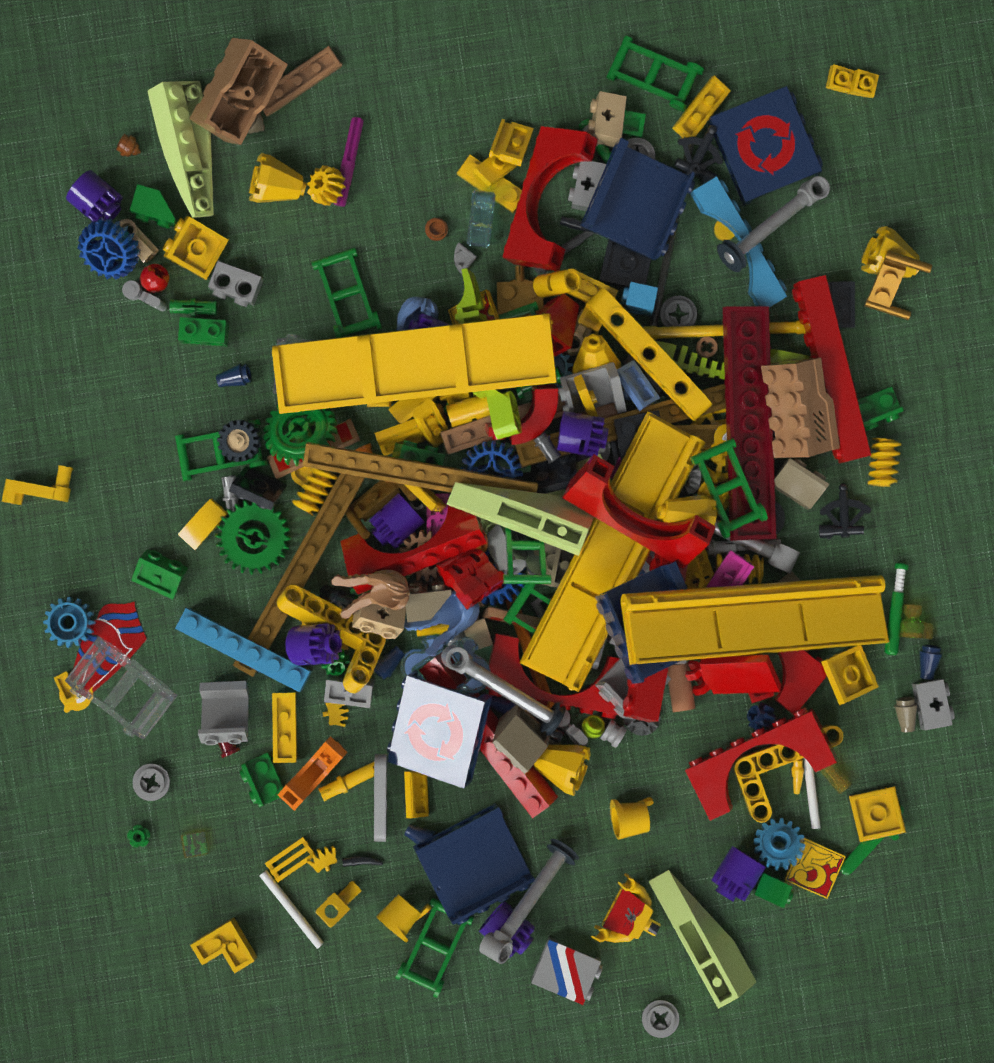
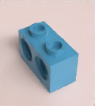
M630 282L629 288L624 287L620 304L625 305L624 309L629 313L650 317L654 309L658 288Z

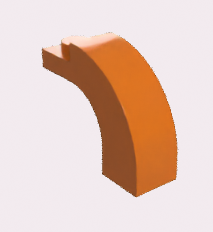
M330 736L302 769L286 784L278 796L295 811L347 754V751Z

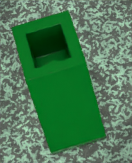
M137 184L130 207V212L135 215V219L148 223V220H153L157 222L158 226L170 229L171 226L175 227L178 221L163 194L159 190Z
M763 872L752 893L784 908L786 903L790 904L794 891L791 890L792 885L787 881Z

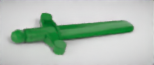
M899 805L901 814H903L904 807L902 805ZM898 834L889 836L894 841L899 839ZM883 838L861 842L843 862L840 869L842 874L850 875Z

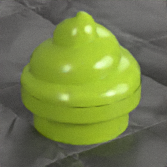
M590 715L582 722V731L588 738H598L605 730L604 721L599 716Z

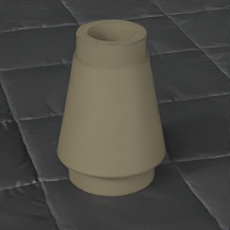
M914 697L896 699L894 707L901 732L915 731L918 704L915 703Z

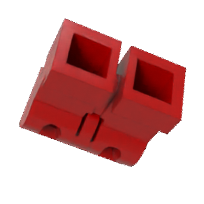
M474 548L447 561H441L436 564L438 573L443 577L445 585L455 590V595L467 610L483 600L484 597L496 591L503 584L504 573L501 570L498 571L491 564L487 555L480 549Z

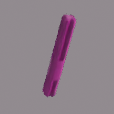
M358 117L351 119L344 156L341 162L340 172L345 178L343 184L346 188L341 191L343 196H338L337 203H334V205L339 207H345L354 172L364 120Z

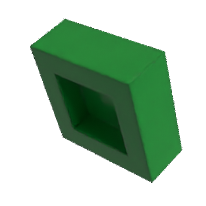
M625 110L622 135L641 138L646 114Z

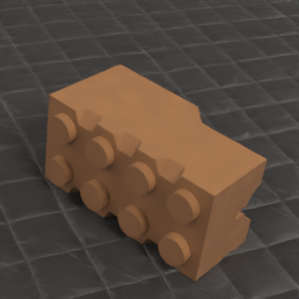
M232 38L225 50L223 61L217 65L214 71L215 76L212 82L207 84L203 92V99L196 105L189 119L223 141L241 145L257 114L266 107L288 64L252 40Z
M821 358L798 361L796 359L784 360L761 366L763 382L768 385L769 393L765 396L766 405L772 411V416L769 418V426L775 432V439L772 441L774 458L811 457L839 449L834 402L825 390ZM815 429L824 437V439L815 431Z

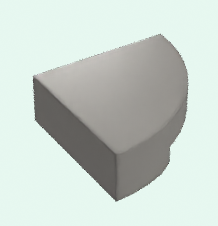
M458 243L454 252V263L462 275L461 269H468L477 256L461 243Z

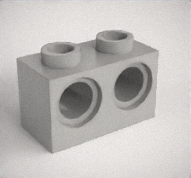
M217 261L208 287L213 291L212 295L225 299L228 296L234 298V303L247 307L250 304L254 306L263 279L258 275ZM224 276L229 277V285L220 287L219 280ZM243 285H251L252 290L249 294L242 295L240 293Z

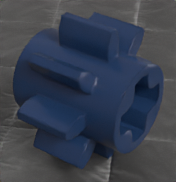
M762 702L758 706H752L747 714V719L750 721L748 726L755 730L762 727L764 729L773 727L772 723L776 721V716L773 713L775 709Z

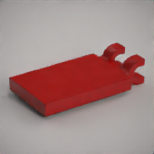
M769 655L704 658L700 662L690 660L688 661V666L693 671H686L685 673L688 681L696 680L697 685H699L692 688L695 696L703 695L709 690H712L713 694L780 692L781 683Z

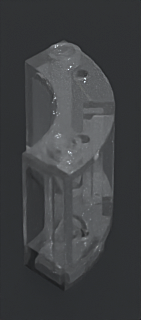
M100 636L97 637L65 679L71 687L69 691L78 698L84 696L124 726L122 730L132 738L136 735L143 740L178 696L160 679H156L155 676L149 673V670L133 658L131 660L120 649ZM108 656L126 668L127 671L105 700H102L85 689L84 686ZM139 678L155 692L133 721L130 722L115 708Z

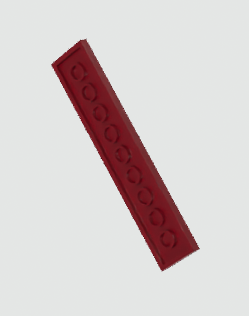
M726 306L722 308L727 440L732 438L735 440L737 446L733 449L756 504L761 503L768 516L766 521L762 522L760 519H756L730 531V541L776 539L773 430L769 426V418L772 416V411L766 405L765 396L769 393L768 385L763 382L761 366L771 364L769 306ZM727 453L729 481L736 478L737 474ZM742 486L728 491L729 521L752 511Z

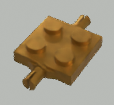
M515 266L516 280L497 282L498 315L537 301L539 309L544 306V298L537 296L534 291V281L525 279V266H520V273L519 266Z

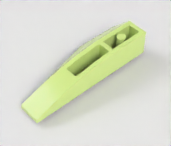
M200 81L161 82L148 90V96L168 167L192 218L212 216L214 212L211 132L189 119L196 105L203 99Z
M455 482L447 502L449 506L578 556L594 516L572 503L554 495Z
M669 870L648 881L718 1009L739 998L756 983L734 940Z

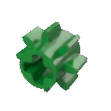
M343 648L342 652L337 653L339 659L334 660L333 664H321L322 669L326 668L327 675L339 676L344 671H347V664L350 663L349 655L344 654Z

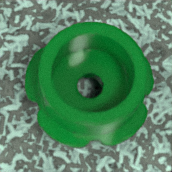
M135 825L133 829L128 831L127 838L130 840L131 846L138 848L139 846L144 847L149 843L150 831L142 825Z

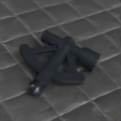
M709 126L708 132L705 133L703 139L691 136L679 138L677 141L679 145L683 146L687 162L677 158L674 166L686 171V175L694 172V176L698 177L702 184L718 177V174L708 169L706 170V167L715 162L719 165L723 163L719 151L711 144L714 138L713 135L717 132L716 126ZM688 144L699 145L693 159L691 158ZM708 150L713 158L701 164Z
M846 483L839 485V500L832 501L820 509V515H827L833 522V525H819L820 538L831 539V537L841 535V538H850V535H864V525H853L865 513L870 514L871 508L859 500L848 499V486ZM849 507L861 510L849 522ZM835 508L840 509V522L830 511Z

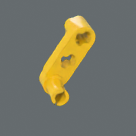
M58 465L56 483L52 487L6 479L1 502L22 505L24 494L68 502L71 491L69 484L73 468Z

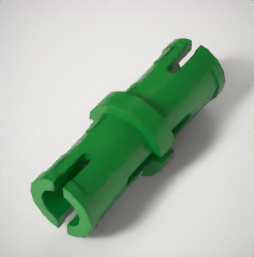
M191 298V300H170L171 314L217 316V301H197V298Z

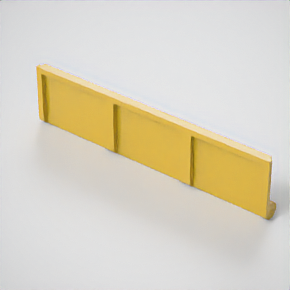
M548 313L272 346L279 414L557 383L551 334L553 324L551 315Z
M647 411L610 484L614 494L626 507L635 513L659 521L657 518L659 505H662L665 500L679 497L694 467L690 457L700 453L706 442L701 440L699 436L690 435ZM594 517L579 556L574 554L519 663L569 687V690L579 692L608 636L606 621L597 609L595 596L638 577L651 550Z
M882 575L622 594L621 609L629 663L633 665L888 643L889 638L881 593L885 590V579Z

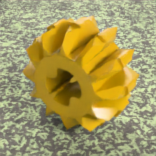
M322 165L321 168H315V174L310 175L311 181L307 183L310 187L307 193L316 203L325 206L337 203L338 196H343L341 193L342 189L346 188L343 184L345 178L334 167Z

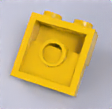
M186 216L185 219L180 218L174 227V230L177 231L173 240L169 238L163 247L165 251L164 257L207 280L229 240L190 216Z
M861 645L847 648L821 662L839 705L845 704L879 687Z

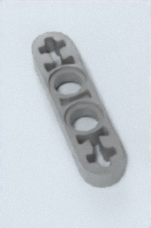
M375 754L374 842H386L387 754Z

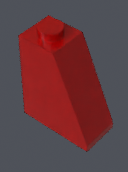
M561 294L548 301L536 314L550 313L551 320L553 321L551 334L554 356L572 347L580 306L565 294Z

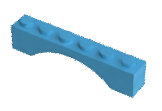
M715 177L693 190L690 195L700 212L724 224L738 241L752 231L749 223L745 219L742 220L738 214L740 209L735 200H730L728 197V188L722 179L719 181ZM758 243L745 254L749 266L748 293L756 306L771 307L787 297L785 294L787 289L782 280H777L773 273L775 268L769 259L765 260L761 253L764 251L763 247Z
M185 608L175 628L298 692H302L312 673V670L302 665L297 666L293 664L290 659L235 633L191 608Z

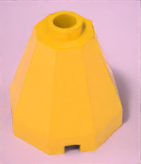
M261 153L258 156L257 161L261 163L259 167L255 166L249 189V193L252 195L249 197V201L261 203L297 200L300 195H304L306 182H303L301 174L271 155Z
M884 226L876 231L879 236L877 238L872 237L868 242L862 257V263L865 265L861 266V270L877 275L887 250L920 260V256L895 230ZM906 267L903 278H910L912 275H916L919 270Z
M591 334L583 339L572 368V373L575 374L614 362L616 369L621 368V362L602 335Z
M706 495L665 500L657 509V518L660 522L674 523L688 520L697 515L715 526L717 511H712V505L716 506V500Z
M548 745L534 763V768L563 792L574 796L576 794L575 790H579L587 772L588 765H585L584 761L585 759L590 760V748L582 745Z

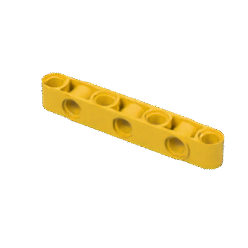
M602 288L585 303L596 319L690 419L696 421L712 406L706 395L606 289ZM614 315L620 316L623 321L622 325H614L611 322V317ZM649 349L653 351L654 359L647 360L644 358L643 350ZM682 383L686 387V393H677L675 384Z

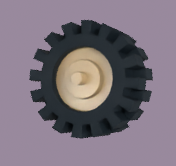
M234 420L225 424L218 433L220 437L217 438V442L220 444L218 448L222 450L221 454L227 456L228 460H234L235 462L252 459L254 455L258 454V449L262 445L260 443L262 436L258 433L260 432L259 429L255 428V425L247 420Z

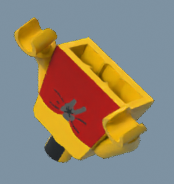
M627 873L624 874L627 877V881L623 884L618 882L621 888L602 922V927L594 926L595 929L599 930V934L597 936L591 935V938L599 942H630L634 938L639 939L643 930L655 936L661 926L660 923L650 918L653 908L651 907L652 900L647 891Z

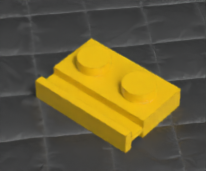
M502 119L489 157L496 156L501 161L521 166L534 128L511 122V124L506 123L505 119Z
M415 419L375 433L384 456L393 453L395 443L403 444L404 440L419 444L427 441Z

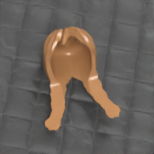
M381 570L367 575L354 574L347 577L337 574L331 580V584L335 586L373 585L370 592L359 596L348 607L342 609L340 615L345 619L351 617L355 611L370 604H378L393 610H399L409 600L410 591L407 580L402 574L394 570Z

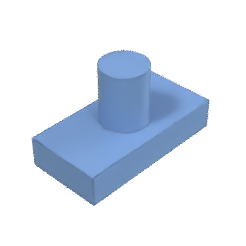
M634 360L617 369L621 385L624 388L622 390L624 399L632 400L639 411L660 399Z

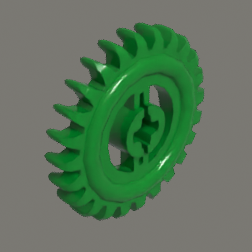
M277 405L278 410L270 412L272 418L265 420L268 424L263 428V431L266 433L263 436L264 441H266L265 446L270 450V454L273 457H277L279 462L284 457L287 465L290 464L291 459H293L296 466L299 465L300 459L304 460L307 442L330 446L327 441L336 442L332 433H338L337 428L333 426H337L338 422L334 419L335 413L330 411V408L279 414V407ZM302 415L307 416L305 419L300 417L293 419L288 426L289 432L284 435L285 426L292 418ZM316 424V429L313 434V431L310 427Z
M243 500V507L235 503L234 512L227 509L229 517H220L225 523L216 525L217 528L222 530V532L215 534V537L221 539L215 545L223 547L219 555L227 554L224 562L233 561L232 569L240 565L241 573H244L245 569L248 568L249 573L253 575L254 569L257 568L258 572L262 574L263 566L271 571L270 563L273 562L279 565L276 557L285 558L281 550L289 549V546L284 544V541L291 540V537L284 535V533L289 531L290 528L282 526L287 519H278L282 513L280 510L273 513V509L260 508L254 502L249 506L246 500ZM258 520L266 525L270 537L264 536V533L256 526H249L244 530L239 527L246 521ZM254 531H256V535L262 540H254L251 543V540L246 535H253ZM236 536L241 537L243 542L250 548H258L262 544L267 546L261 552L247 553L238 546Z

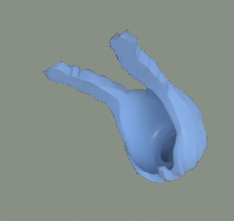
M408 298L398 313L397 331L407 330L410 322L418 320L419 315L422 313L438 319L439 311L436 304L427 298Z
M455 590L451 591V596L431 620L407 622L405 620L404 628L408 631H417L438 624L449 625L448 630L439 635L431 646L425 650L428 656H436V653L444 645H447L455 636L474 624L479 615L478 603L467 610L455 595Z

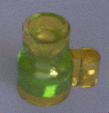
M904 605L906 618L901 621L900 637L933 638V625L920 620L922 605Z

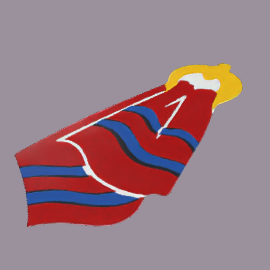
M135 602L107 604L99 611L97 620H95L96 624L90 625L94 633H87L86 635L89 640H82L71 676L81 698L66 704L59 692L60 700L64 704V712L68 713L70 710L80 711L88 707L93 692L113 676L146 641L147 638L139 622Z

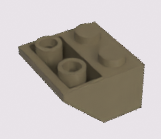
M797 458L794 460L788 459L783 462L774 476L775 489L809 510L826 490L829 483L825 481L826 477L817 471L812 473L805 468L807 465Z
M443 577L433 578L432 582L423 583L422 580H412L409 582V600L405 605L407 622L431 620L451 596V587L445 585Z
M516 705L499 718L493 743L499 752H503L510 759L514 767L519 768L525 774L548 747L551 734L546 736V731L541 732V724L528 711Z

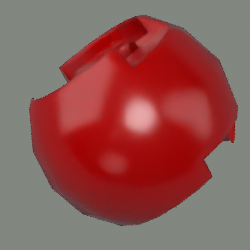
M150 264L144 267L140 275L141 285L152 293L164 290L169 282L168 271L159 264Z

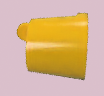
M652 797L634 803H619L615 799L610 801L611 821L618 840L650 831V817L647 806L654 803Z
M398 894L376 917L407 943L409 941L406 938L407 933L417 920L431 910V906L426 904L421 911H418Z

